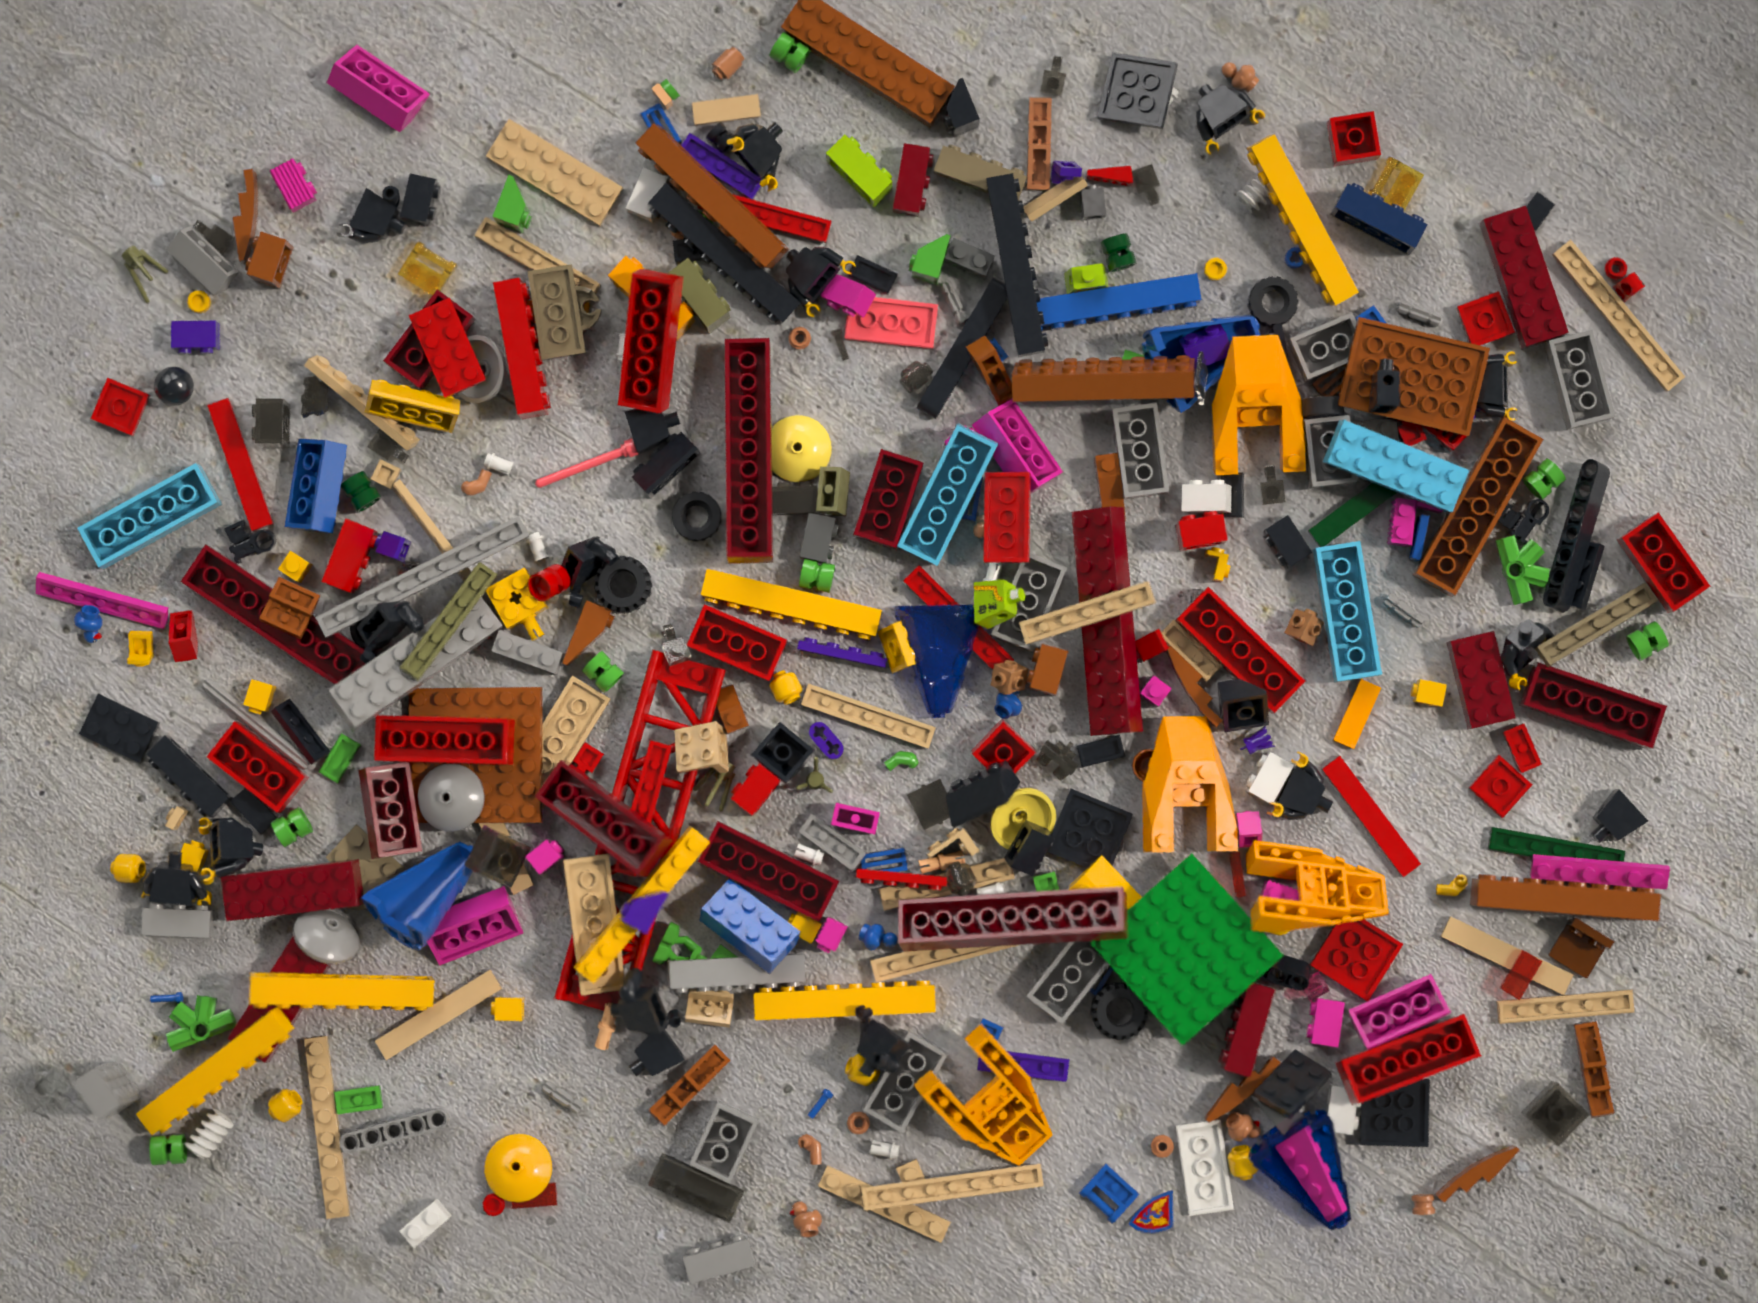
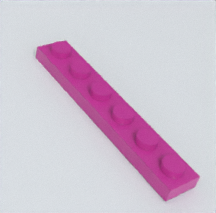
M39 572L36 576L35 594L81 607L92 605L97 607L100 612L165 629L168 623L169 607Z
M1533 854L1530 876L1532 879L1667 890L1670 867L1669 865Z

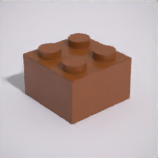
M260 232L259 237L256 236L253 242L252 249H255L252 258L249 257L246 262V274L256 282L280 289L294 247L286 239Z
M1041 644L1040 648L1036 647L1032 657L1035 667L1034 670H1029L1026 683L1030 684L1028 689L1055 696L1068 651Z

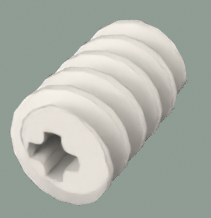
M1258 178V180L1253 179L1251 181V186L1245 185L1244 191L1239 190L1237 196L1242 205L1252 214L1251 208L1257 211L1260 210L1259 202L1264 205L1267 204L1265 197H1268L1270 192L1267 186H1263Z
M214 1108V1115L206 1114L210 1121H201L204 1129H195L199 1136H190L193 1144L188 1142L184 1144L192 1153L202 1159L204 1157L210 1158L212 1155L210 1150H216V1143H221L223 1140L221 1135L226 1136L228 1134L226 1128L234 1126L233 1122L226 1115Z

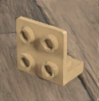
M715 721L675 730L676 767L679 773L713 767L720 774L729 772L727 732L718 722Z
M955 828L946 835L948 839L941 844L938 840L928 847L930 852L927 856L931 858L957 838L961 840L958 845L965 855L970 853L973 856L979 852V849L964 828L961 830Z

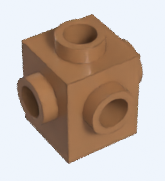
M1306 608L1305 611L1295 609L1284 633L1299 642L1314 646L1324 622L1317 618L1318 614L1310 609Z
M1011 660L995 664L992 671L991 686L999 689L1000 693L1006 695L1025 690L1029 669Z

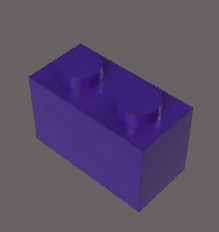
M216 320L171 321V348L178 351V354H191L193 350H200V354H213V350H220V323Z
M1221 324L1210 325L1204 330L1189 333L1185 337L1178 339L1183 355L1195 358V370L1225 359L1230 346L1227 334Z

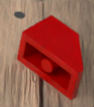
M193 610L170 613L168 643L175 663L197 659L198 640Z
M1160 629L1135 641L1137 660L1140 659L1142 663L1169 649Z

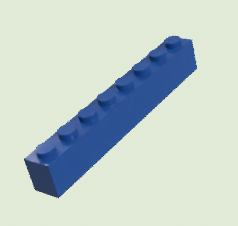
M1196 273L1040 298L1041 302L1037 303L1038 312H1043L1045 324L1041 325V330L1046 327H1051V330L1065 328L1064 324L1073 323V326L1086 325V321L1095 320V323L1109 321L1108 317L1117 316V319L1130 318V314L1139 313L1140 316L1153 314L1152 310L1161 309L1162 312L1174 311L1177 306H1183L1184 309L1197 307V303H1200L1202 298L1198 274Z

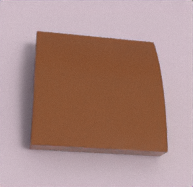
M279 577L269 595V600L259 617V621L301 639L315 611L320 595Z

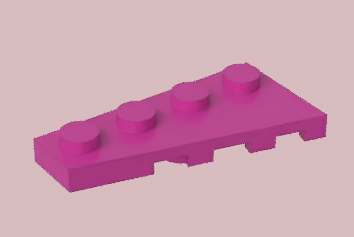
M1310 1125L1280 1142L1275 1148L1327 1222L1344 1213L1347 1207L1336 1183L1331 1181L1329 1176L1330 1169L1327 1163H1323L1319 1154L1321 1151L1317 1142L1314 1143L1311 1136L1312 1130Z

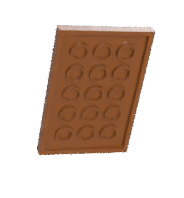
M1358 317L1338 406L1469 436L1490 348ZM1380 359H1392L1393 371L1400 372L1399 407L1391 414L1369 412L1371 378L1379 370Z

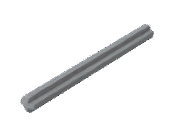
M212 679L205 681L202 686L203 690L302 770H306L310 766L309 761L301 751L254 713L248 711V708Z

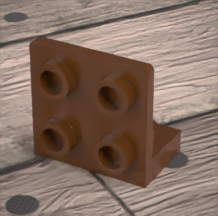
M1570 917L1548 955L1580 976L1588 978L1604 950L1611 949L1615 941L1578 918Z

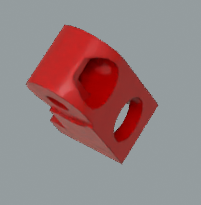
M1633 272L1612 288L1625 303L1643 290L1645 284L1636 272Z

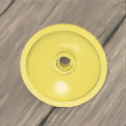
M794 415L780 420L772 427V470L779 477L790 482H806L819 476L820 467H827L831 458V440L825 428L818 421L807 416ZM796 443L802 445V449L800 451H795L793 449V446Z
M1017 789L1007 804L992 811L990 818L991 832L996 841L1006 849L1010 848L1025 820L1042 826L1052 833L1056 822L1055 807L1049 797L1037 789ZM1021 811L1020 815L1015 816L1017 812Z

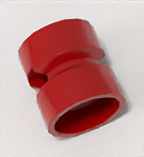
M559 564L550 565L531 575L528 579L530 594L534 599L542 602L564 592L570 586V576L567 570Z

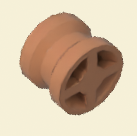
M1433 1194L1411 1196L1414 1202L1412 1214H1435V1208L1432 1204L1435 1200Z

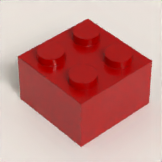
M1374 111L1329 118L1326 124L1334 167L1379 159L1381 150Z
M1217 511L1206 512L1200 518H1195V515L1183 516L1175 525L1179 551L1221 545L1228 541L1224 515L1217 514Z
M1003 718L971 750L972 755L986 768L994 762L999 764L1006 760L1015 774L1036 753L1035 749Z
M760 763L757 766L753 764L745 774L748 777L743 784L738 782L731 791L733 794L731 799L752 816L756 814L781 783L778 777Z

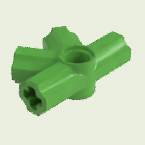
M1515 535L1495 540L1502 564V574L1506 578L1513 605L1533 600L1529 584L1545 588L1548 582L1550 569L1533 565L1545 552L1532 539L1520 550L1518 549ZM1512 564L1517 565L1519 568V573L1515 577L1509 572Z
M197 995L195 1011L181 1001L169 1016V1018L182 1027L166 1033L172 1052L233 1029L237 1023L231 1009L215 1014L217 998ZM199 1024H203L207 1028V1033L204 1037L199 1036L196 1032Z

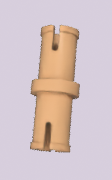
M960 850L944 855L939 853L936 857L918 860L919 866L929 865L920 868L921 874L940 869L945 871L948 867L965 864V858L955 860L957 857L964 856L963 851Z
M613 1003L605 1004L602 1021L598 1023L599 1032L594 1046L601 1050L609 1049L612 1032H615L616 1017L611 1015V1005Z

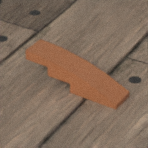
M1029 97L1027 189L1049 190L1052 97Z

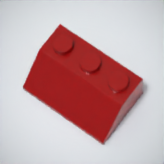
M345 518L321 582L354 594L355 590L358 591L363 580L360 577L362 570H366L371 557L368 556L370 549L375 548V541L378 537L376 536L377 531Z

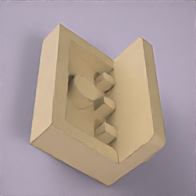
M690 988L685 1022L730 1028L734 994L725 990L696 992V988Z

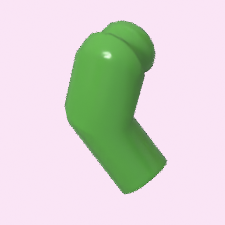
M905 751L897 752L884 762L890 771L899 764L907 765L910 769H913L919 763L914 753Z

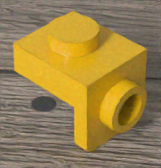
M1216 547L1206 550L1204 556L1217 558L1212 580L1222 582L1229 575L1230 565H1227L1229 554H1224V549Z
M130 631L128 633L129 656L127 664H134L136 667L149 665L154 657L153 632Z

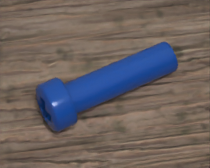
M182 992L171 995L150 996L151 1003L183 1002Z
M828 1089L823 1090V1095L807 1114L810 1118L814 1119L827 1100L834 1096Z

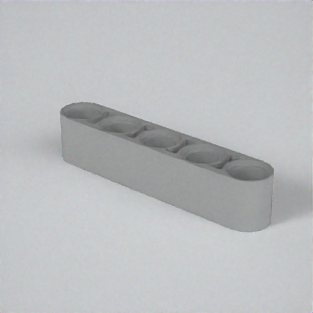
M436 1108L350 1131L341 1137L339 1142L340 1148L345 1153H355L437 1131L448 1125L450 1114L444 1108ZM435 1113L443 1115L444 1123L442 1125L434 1122L433 1116ZM413 1119H419L422 1122V1129L420 1131L412 1128L411 1123ZM391 1125H397L400 1128L399 1136L391 1135ZM369 1131L377 1132V1142H371L368 1139ZM351 1136L356 1139L357 1144L355 1148L347 1146V1137Z

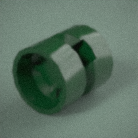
M1128 233L1115 235L1100 242L1103 253L1108 255L1106 263L1109 272L1121 271L1137 264L1134 252L1129 250L1131 242Z
M364 471L351 476L340 487L346 497L352 498L350 503L357 513L368 509L382 498L375 487L369 486L371 481Z

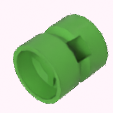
M783 32L772 47L769 57L778 63L784 62L787 69L797 73L806 61L811 49L801 42L796 44L795 38Z
M1546 458L1537 466V471H1531L1522 480L1536 498L1543 500L1552 492L1551 488H1557L1566 480V477L1554 462Z
M804 558L799 587L808 589L816 587L817 591L830 593L835 565L824 562L818 565L817 561Z
M1656 621L1644 626L1642 632L1637 630L1626 636L1632 653L1639 661L1652 656V651L1659 652L1669 646L1664 631Z
M601 651L582 669V672L590 680L595 679V685L603 693H606L619 681L624 672L616 664L611 665V659ZM601 668L605 670L602 674L599 671Z
M300 807L288 812L287 817L281 816L271 822L277 838L284 847L296 842L298 836L303 838L313 832L310 821ZM293 822H294L295 826L297 827V829H295V830H294L293 826L291 825V823H293Z
M165 1135L152 1136L150 1139L151 1164L153 1166L166 1165L168 1161L171 1164H185L187 1161V1147L184 1145L187 1142L185 1135H171L169 1139Z

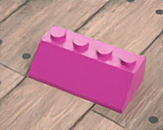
M359 45L354 46L334 63L327 80V84L335 90L341 92L354 103L360 105L398 132H401L412 122L430 93Z
M1013 399L987 412L972 424L977 433L998 443L992 456L1003 472L1031 473V493L1063 473L1017 403L1013 402Z
M505 886L451 906L427 943L440 966L523 934V929Z
M1432 974L1348 1010L1356 1033L1367 1050L1451 1014Z

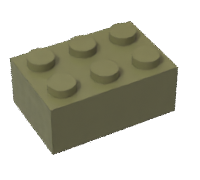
M687 258L667 273L684 276L681 297L693 309L695 316L709 334L731 318L729 304L723 296L717 297L716 287L709 278L705 280L702 277L704 275L703 270L696 261L691 262Z

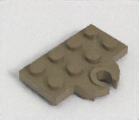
M572 264L527 271L541 360L586 354L583 331L591 329L598 322L602 310L596 309L593 313H586L584 305L588 301L600 302L599 297L589 288L576 286Z
M357 824L326 856L330 862L359 859L364 895L406 871L393 857L371 859L368 834ZM365 904L348 907L360 911L367 909Z

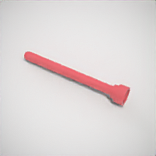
M633 438L624 441L620 448L537 479L535 485L541 488L621 456H629L631 458L639 455Z

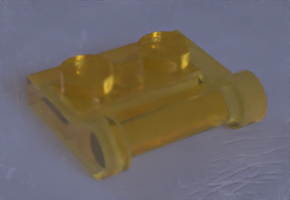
M1389 156L1385 162L1384 170L1374 188L1370 189L1368 194H1377L1384 198L1383 202L1389 205H1399L1405 210L1424 174ZM1393 170H1399L1400 173L1387 196L1380 194Z
M418 241L398 272V275L428 294L433 295L437 289L440 292L442 291L446 282L454 273L457 263L447 261L426 248L424 243ZM422 255L445 269L442 275L418 261V256Z

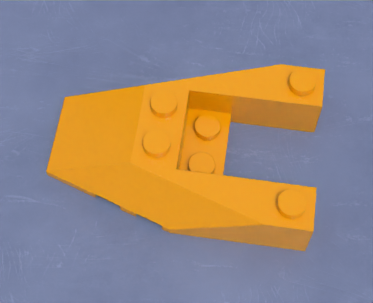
M1233 336L1221 378L1217 385V391L1212 401L1213 472L1215 475L1238 474L1237 427L1279 425L1280 469L1283 472L1306 471L1302 403L1279 336Z
M1163 716L1154 743L1156 745L1153 755L1148 763L1147 775L1142 783L1143 852H1174L1173 807L1206 806L1207 851H1238V829L1229 783L1206 716Z
M1253 840L1245 855L1247 874L1297 880L1299 901L1258 896L1250 911L1252 930L1277 933L1381 917L1389 913L1385 876L1360 865L1355 867L1347 864L1343 858L1338 856L1332 858L1323 854L1322 850L1318 848Z
M980 1024L965 1040L996 1074L989 1083L964 1105L931 1070L918 1080L914 1086L962 1139L971 1141L979 1147L992 1151L997 1156L1020 1166L1053 1135L1039 1104L1038 1096L1032 1086L1031 1078L988 1030Z

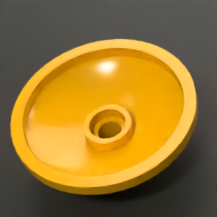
M526 1134L508 1135L497 1141L489 1150L484 1165L485 1178L491 1190L502 1199L511 1202L529 1201L541 1194L551 1179V1156L547 1148L532 1136ZM514 1163L520 1164L519 1170H513L512 1166Z

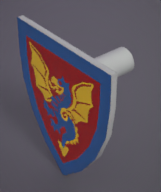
M1174 1190L1162 1193L1146 1202L1134 1214L1128 1224L1136 1231L1145 1234H1158L1175 1230L1177 1223L1174 1221Z

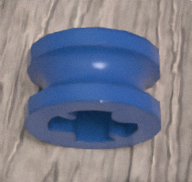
M1299 247L1289 249L1285 255V263L1290 268L1296 269L1301 267L1304 263L1301 257L1298 260L1299 263L1291 262L1290 258L1292 257V252H1296L1295 255H1297V253L1300 254L1302 251Z

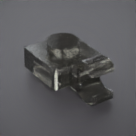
M1054 55L1051 71L1044 69L1040 93L1062 96L1066 77L1065 73H1060L1063 57Z
M1150 164L1132 171L1133 181L1138 194L1145 192L1150 206L1159 203V197L1154 188L1159 187L1160 183L1153 165Z
M199 220L193 225L197 231L206 236L205 239L221 255L224 254L234 240L232 235L216 224L212 229Z
M380 428L367 446L386 460H388L390 455H393L403 463H406L409 458L408 454L396 447L398 443Z
M1265 466L1266 482L1260 483L1262 505L1286 502L1283 480L1276 481L1275 466Z
M664 625V631L661 634L665 643H662L661 649L669 666L690 660L691 654L684 638L676 639L673 625Z

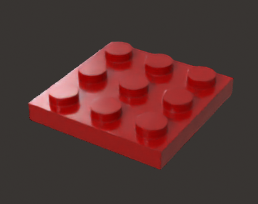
M1365 919L1339 923L1333 926L1311 961L1310 966L1364 1000L1369 1001L1404 944Z

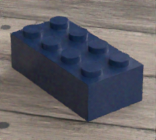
M1347 183L1330 215L1410 255L1417 247L1428 225L1424 223V219L1416 214L1411 216L1405 213L1404 209L1399 205H1389L1383 202L1384 198L1372 193L1370 195L1364 192V188L1358 184L1352 183L1350 185Z

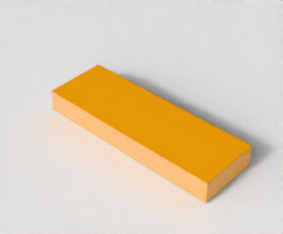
M1363 679L1359 680L1333 741L1351 749L1355 748L1381 687Z

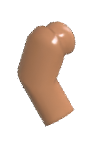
M482 469L478 479L463 482L461 490L470 496L485 491L492 473Z
M808 1134L801 1136L798 1139V1145L810 1152L811 1165L822 1164L820 1142Z

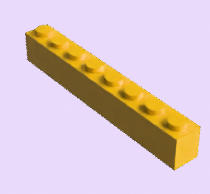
M1275 134L1268 135L1247 147L1246 149L1249 152L1247 158L1253 166L1256 165L1259 171L1257 176L1262 185L1267 186L1270 192L1268 197L1274 206L1277 205L1279 208V218L1284 225H1288L1291 231L1289 236L1295 245L1298 244L1302 251L1300 252V257L1305 264L1310 266L1312 270L1310 275L1316 284L1319 283L1322 289L1320 293L1325 303L1336 306L1359 293Z
M711 569L706 570L701 596L705 597L706 602L718 604V600L727 602V607L740 609L741 605L749 607V612L761 614L762 611L771 613L770 617L782 620L784 616L792 617V622L805 625L806 621L813 622L814 627L827 630V626L834 627L837 633L849 635V631L858 633V638L871 640V636L876 637L882 614L880 609Z
M689 826L627 902L629 903L633 898L660 890L669 893L710 842ZM620 911L574 966L577 971L593 984L638 931V929L620 920L622 916L619 914Z
M251 972L249 975L248 1000L250 1004L258 1008H265L267 1004H277L276 1007L290 1008V1005H300V1008H313V1005H322V1008L335 1009L336 1005H343L347 1009H359V1006H368V1009L373 1010L382 1009V1006H391L393 1010H404L405 1007H413L414 1010H427V1007H433L434 979L432 976Z
M930 980L916 981V985H907V981L894 982V986H885V982L871 983V987H862V983L849 984V988H840V984L826 985V989H817V985L804 986V990H795V986L781 987V991H772V988L762 987L758 988L759 992H754L755 1020L855 1016V1008L864 1005L865 1008H871L873 1010L872 1015L936 1012L935 985L930 984Z
M275 1008L137 1112L136 1116L151 1135L157 1131L161 1134L172 1127L170 1122L176 1118L177 1121H180L189 1114L187 1111L189 1107L197 1108L206 1101L205 1095L210 1093L213 1096L223 1088L220 1085L226 1080L230 1083L239 1076L238 1070L243 1067L246 1071L257 1063L254 1058L258 1055H261L262 1058L274 1050L271 1047L274 1043L278 1042L281 1045L291 1036L288 1033L294 1029L293 1025L280 1008Z

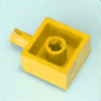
M524 567L491 585L486 592L506 628L510 630L519 624H523L531 640L534 641L538 639L534 630L538 637L545 635L535 617L537 614L548 609L545 601H538L530 594L528 579L531 575ZM514 594L522 595L519 599V604L512 602Z

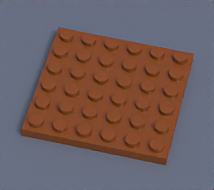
M542 687L417 688L409 693V716L515 719L513 765L409 762L418 823H428L418 805L420 784L432 769L443 764L463 765L472 770L480 779L484 788L485 800L482 812L474 823H542V802L535 797L542 787ZM448 793L444 795V800L446 802L450 800V795Z

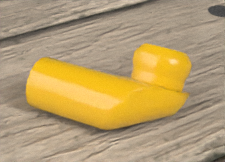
M1459 874L1449 885L1437 884L1436 895L1458 896L1468 885L1467 877Z

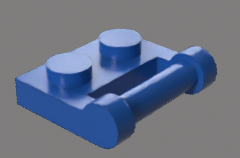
M1106 1163L1079 1191L1083 1198L1089 1199L1108 1217L1107 1220L1111 1224L1140 1195ZM1095 1186L1099 1187L1118 1205L1115 1210L1092 1191Z

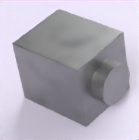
M1090 185L1085 187V190H1081L1083 220L1105 218L1104 188H1098V185Z

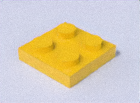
M901 621L877 631L892 674L915 664V653L908 644L907 630L902 626Z

